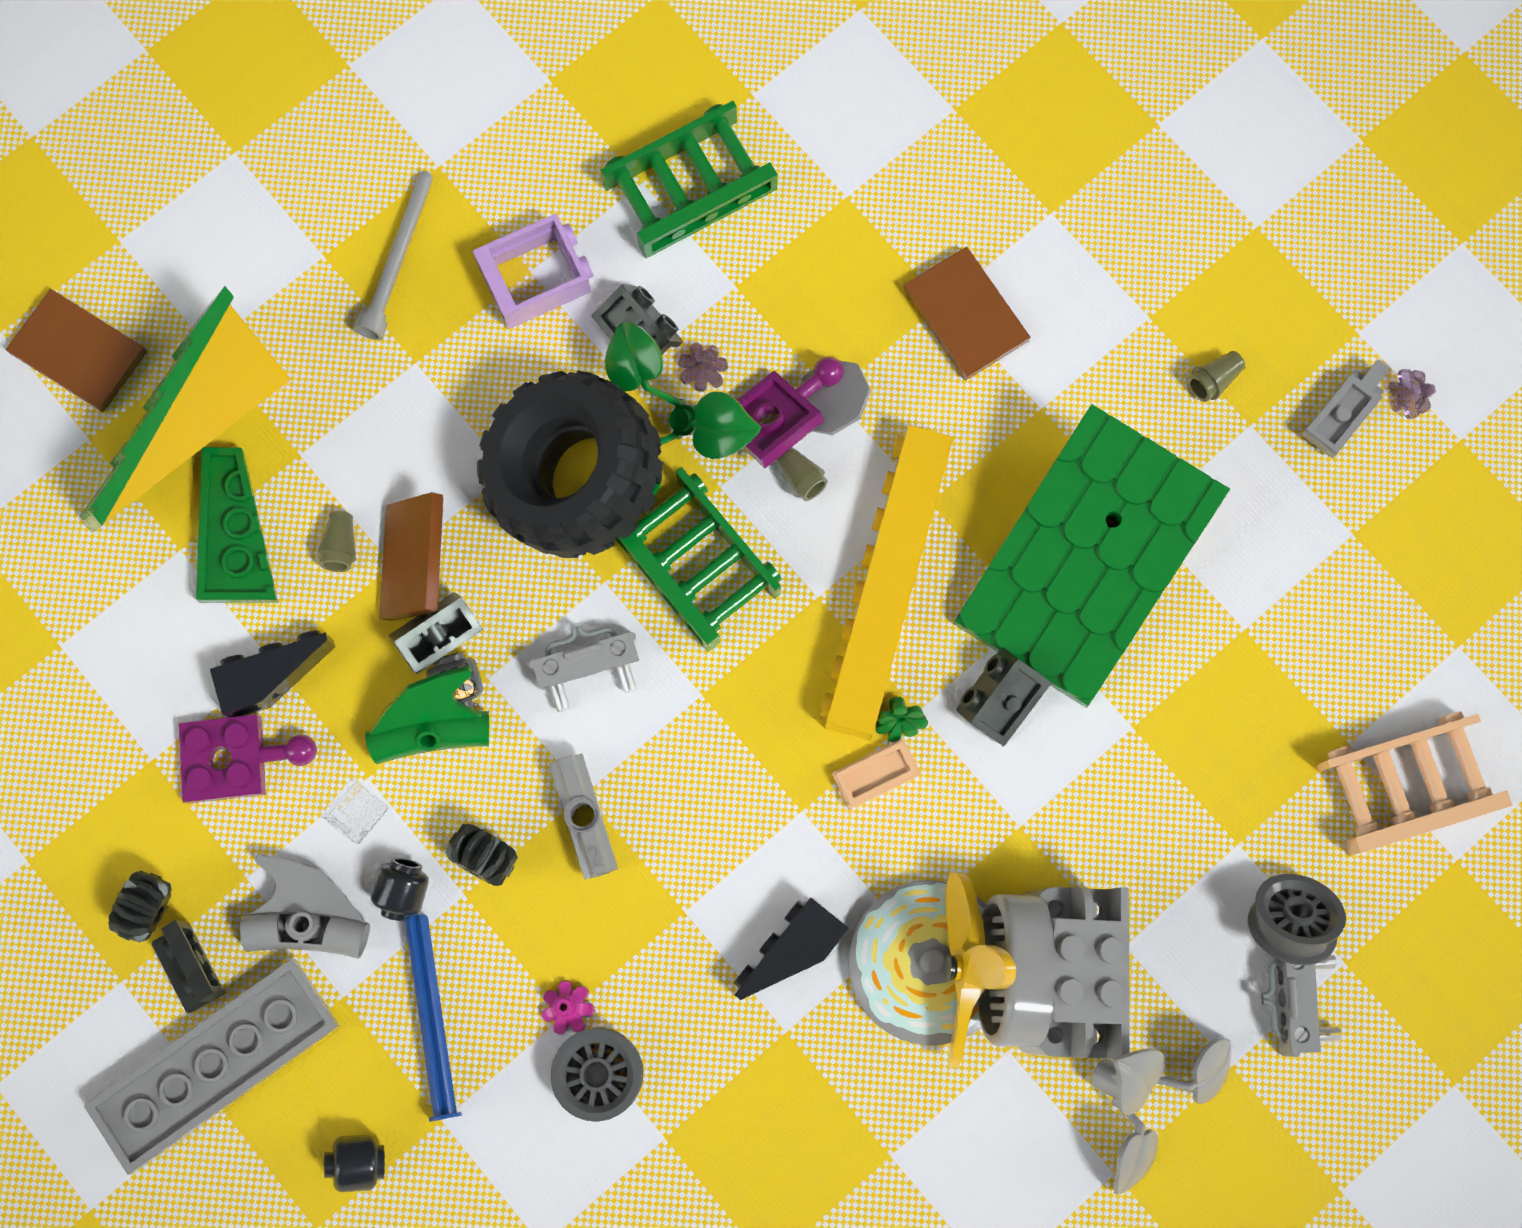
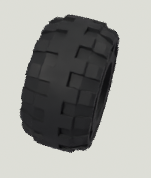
M579 370L577 373L569 372L567 374L563 371L541 375L538 378V383L525 382L513 391L514 397L507 404L500 403L491 415L495 419L489 431H483L479 444L480 450L483 451V457L477 461V477L479 484L484 486L481 491L484 497L483 501L488 512L499 521V526L518 541L542 553L556 555L561 558H578L579 555H586L587 552L595 555L613 547L615 544L614 540L618 537L625 539L639 527L636 521L644 511L650 512L656 500V496L652 494L655 484L661 483L663 462L658 459V455L662 452L658 430L651 424L649 420L650 415L641 404L609 380H605L594 373ZM595 438L598 456L591 477L575 493L563 498H556L553 478L560 458L577 442Z

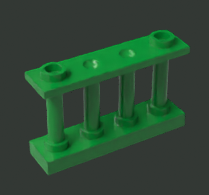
M734 101L725 105L717 104L712 106L702 117L625 157H614L606 163L604 168L600 169L603 186L606 191L619 185L643 226L637 232L639 248L646 259L777 190L778 174L771 162L762 167L754 165L731 127L737 123V106ZM716 133L719 134L742 173L739 179L729 184L720 181L698 144ZM684 150L709 190L707 196L695 202L688 200L665 161ZM650 168H653L676 207L674 213L663 219L654 216L632 178Z
M681 467L676 471L677 483L681 488L637 522L639 527L625 539L618 537L615 540L706 651L709 652L720 643V635L717 633L721 629L720 624L765 588L774 599L781 594V585L778 582L782 578L770 562L767 561L765 564H762L706 497L705 493L708 492V489L695 473L689 476ZM692 499L706 517L661 553L657 550L652 554L643 543L647 540L646 535ZM717 529L730 547L686 582L681 580L676 583L668 573L672 569L670 565ZM741 558L755 577L711 612L705 610L701 613L692 603L696 599L695 594Z

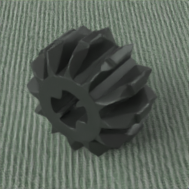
M471 824L461 825L458 832H455L450 839V845L445 852L448 859L458 865V867L493 886L502 885L506 877H509L513 871V865L518 858L512 847L496 836Z
M136 871L131 874L128 881L124 883L122 890L118 893L115 903L112 905L113 909L108 917L109 930L128 941L131 939L140 943L149 939L168 907L167 904L171 898L172 891L171 883L162 880V877L153 873Z

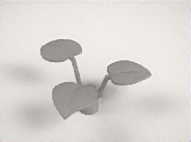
M1216 1038L1202 1049L1194 1065L1193 1079L1187 1082L1161 1076L1164 1069V1055L1157 1049L1136 1050L1116 1057L1113 1060L1103 1058L1097 1064L1092 1075V1086L1113 1097L1112 1105L1119 1108V1111L1125 1114L1135 1126V1133L1130 1134L1125 1139L1118 1156L1114 1194H1122L1137 1184L1146 1175L1155 1160L1158 1148L1157 1133L1152 1129L1145 1131L1144 1123L1134 1114L1144 1106L1149 1094L1152 1092V1087L1156 1084H1161L1187 1091L1194 1090V1102L1204 1104L1210 1101L1224 1085L1231 1062L1229 1039Z

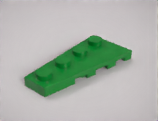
M202 448L196 600L199 603H279L247 461L242 448Z

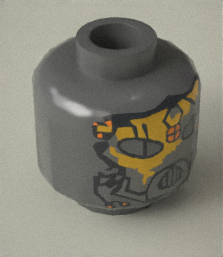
M463 652L443 656L434 662V666L427 670L426 678L465 666L471 667L472 676L453 695L460 703L470 708L474 707L472 699L479 697L483 692V685L476 661L473 658L464 657Z

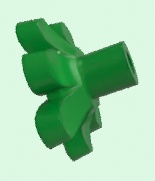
M902 697L890 699V711L881 712L878 716L879 721L876 722V732L878 734L888 732L889 742L899 741L902 733L907 737H913L918 734L917 729H925L928 725V720L921 707L917 705L906 707Z

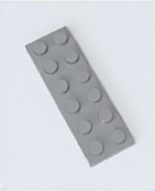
M292 958L86 1103L84 1108L127 1175H131L340 1027V1025L297 960Z

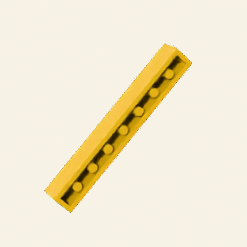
M908 425L905 437L897 435L892 453V458L899 459L896 472L887 471L882 489V494L889 495L886 508L877 507L871 529L879 532L875 546L867 544L861 566L869 568L865 583L857 581L851 601L852 604L858 605L855 620L846 619L841 641L848 642L844 657L836 655L830 677L838 680L834 695L826 693L820 716L827 718L826 729L871 741L953 442V436Z

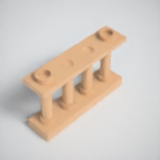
M1462 711L1438 718L1440 726L1355 752H1352L1349 745L1326 753L1329 760L1318 764V771L1323 772L1332 768L1337 769L1358 827L1354 829L1356 837L1344 841L1349 856L1513 806L1507 790L1493 794L1490 787L1486 788L1464 728L1481 722L1479 714L1464 718ZM1446 733L1450 737L1470 791L1469 794H1466L1469 802L1455 806L1453 799H1448L1427 739ZM1410 744L1433 804L1429 806L1432 814L1419 818L1415 810H1410L1389 752ZM1371 756L1374 757L1395 817H1392L1393 826L1380 829L1378 822L1373 823L1352 762Z

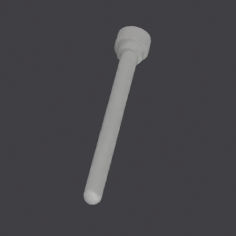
M422 171L417 177L369 308L364 309L363 313L358 314L353 330L363 337L372 340L383 339L388 325L385 322L386 315L384 311L433 181V177L428 171Z

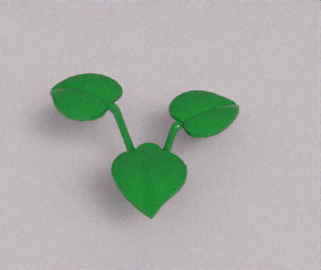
M624 321L618 325L605 355L607 376L611 382L624 391H634L641 385L646 392L675 406L669 417V423L673 432L660 438L662 445L675 439H681L682 436H693V446L697 452L706 458L720 459L744 448L761 431L762 427L746 412L739 401L727 393L711 392L702 397L697 404L686 405L684 399H677L651 386L648 380L657 378L663 369L662 354L657 343L637 324ZM661 483L655 484L653 495L657 493Z

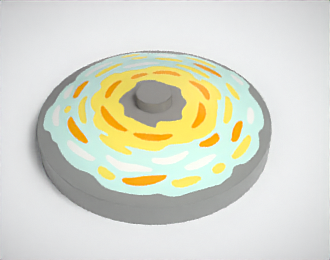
M915 881L885 893L863 914L855 928L850 943L848 957L849 976L859 1004L871 1020L881 1029L894 1037L910 1043L921 1045L951 1043L957 1009V994L955 981L946 980L944 975L945 958L947 955H951L948 944L945 910L947 882ZM976 896L982 916L986 903ZM978 1000L971 1013L967 1037L982 1028L978 1013Z

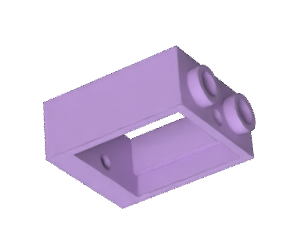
M557 213L473 250L479 269L508 329L591 293L589 278L594 277L591 267L585 256L578 258L573 246L578 244L569 223L562 225ZM556 240L574 279L515 305L497 265Z

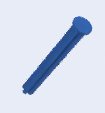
M425 914L411 915L406 917L405 926L433 1117L429 1118V1122L459 1117L462 1116V1112H457L428 917Z

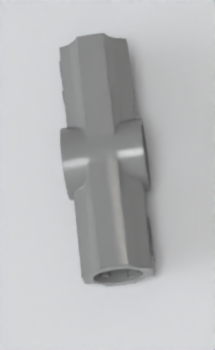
M583 754L570 755L550 763V769L564 811V820L569 828L584 880L618 870L603 821V814L599 808ZM582 806H588L594 810L593 821L585 827L576 826L573 822L574 812Z

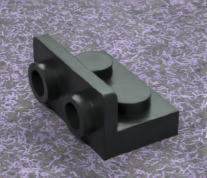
M621 284L591 315L610 340L618 325L625 321L642 327L655 340L662 355L670 347H679L683 343V340L676 333L679 329L675 322L667 315H661L652 305L655 302L654 298L642 286Z
M1001 648L996 655L988 660L984 672L976 683L964 692L956 711L968 722L1004 747L1052 683L1008 650Z
M175 920L162 927L161 930L164 935L154 940L152 947L185 1011L193 1013L226 994L190 923Z

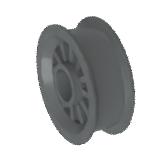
M1280 874L1270 877L1260 885L1256 893L1255 903L1248 913L1247 923L1250 934L1255 942L1269 955L1290 964L1313 965L1326 960L1333 953L1337 944V938L1344 930L1346 914L1339 898L1322 883L1303 875Z
M592 1028L572 1035L558 1049L551 1066V1085L556 1099L568 1113L585 1121H606L620 1115L636 1100L643 1083V1064L636 1047L624 1035L610 1029ZM592 1043H600L596 1058L591 1046ZM606 1044L614 1048L607 1059L604 1058ZM585 1047L589 1060H585L577 1051ZM620 1053L625 1061L612 1065L611 1062ZM572 1057L582 1065L581 1068L569 1066ZM594 1062H600L608 1069V1080L603 1086H594L587 1079V1069ZM627 1066L628 1077L615 1074L616 1070ZM567 1072L580 1074V1078L568 1082ZM613 1080L626 1083L623 1092L612 1083ZM582 1083V1089L575 1096L570 1087ZM606 1088L618 1096L613 1102H610ZM590 1090L589 1103L587 1104L580 1099ZM597 1092H600L604 1105L595 1106Z

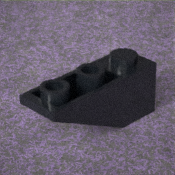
M314 630L298 635L296 642L282 646L280 642L264 645L258 649V654L244 658V655H233L222 659L220 666L210 669L222 714L228 718L238 717L271 708L335 648L334 640L326 632L320 633L319 630Z
M811 897L806 904L798 900L784 918L789 923L781 936L773 932L759 949V952L764 957L754 969L748 964L733 984L739 988L734 995L738 999L743 1000L823 962L849 927Z

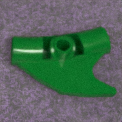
M465 666L438 673L407 685L385 708L372 729L365 733L366 745L374 763L378 765L406 756L445 749L489 747V711L474 710L460 703L453 695L472 676L471 667Z

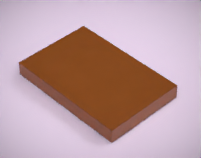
M967 246L903 286L904 292L965 380L970 379L1028 343L1031 338Z
M51 288L5 349L13 357L102 413L147 353V350L142 345Z
M430 492L386 505L380 620L395 621L437 612L444 499L442 494Z

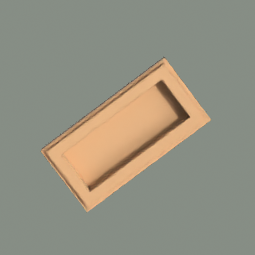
M904 739L832 773L849 810L921 775Z

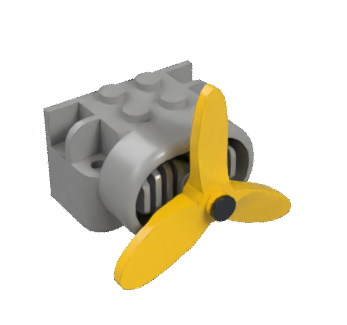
M951 872L945 889L948 944L951 955H947L945 958L944 975L946 980L955 981L957 1009L951 1037L948 1068H959L971 1013L977 1000L983 1033L987 1040L995 1046L1019 1047L1026 1054L1052 1057L1114 1059L1130 1053L1129 888L1089 889L1086 887H1052L1027 891L1022 895L996 894L989 899L981 916L976 894L969 876L961 872ZM1097 905H1098V907H1099V914H1098V915H1097ZM1097 1031L1099 1032V1036H1100L1098 1042H1097Z

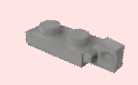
M1378 359L1365 375L1356 370L1344 381L1302 433V436L1333 458L1382 399L1381 395L1384 390L1377 385L1391 368Z

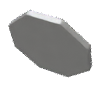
M840 361L844 368L841 380L831 387L822 386L807 399L821 412L824 422L812 432L833 436L861 419L871 389L858 364ZM813 370L804 375L801 384L813 375Z

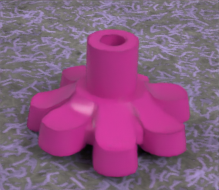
M569 980L560 982L558 993L553 990H547L543 1000L549 1004V1008L542 1011L543 1020L545 1022L554 1020V1032L559 1035L565 1034L568 1026H571L576 1033L583 1031L586 1028V1024L582 1017H591L595 1012V1007L592 1003L584 1002L589 996V990L581 985L573 991L572 983ZM567 1004V1009L564 1011L563 1005Z

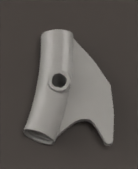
M265 855L256 856L255 862L274 879L276 889L271 899L252 913L241 916L240 937L245 952L294 949L328 952L357 959L362 956L369 937L370 924L364 922L347 896L323 871L292 860ZM308 919L309 927L303 932L302 923Z

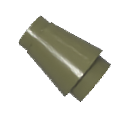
M1230 351L1195 367L1187 379L1191 393L1202 402L1218 399L1240 372L1245 369V362L1239 353Z
M793 447L774 461L795 497H801L804 501L812 500L818 496L828 483L824 476L825 471Z
M333 511L329 514V520L327 521L316 554L320 559V567L325 570L346 572L351 569L352 563L356 561L353 516L350 513Z

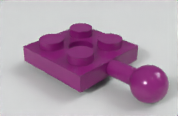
M831 356L819 359L814 366L813 375L797 388L792 387L774 370L737 399L746 412L762 427L757 436L743 449L764 469L824 422L821 412L807 399L822 386L831 387L841 380L844 373L842 363ZM767 415H778V418L770 424L761 423L762 419Z
M257 714L179 723L182 802L192 804L266 795L264 762L288 760L295 766L308 765L316 757V743L311 737L299 734L291 737L285 745L263 747L262 716ZM227 748L231 752V763L227 768L217 770L213 763L214 755L220 749Z

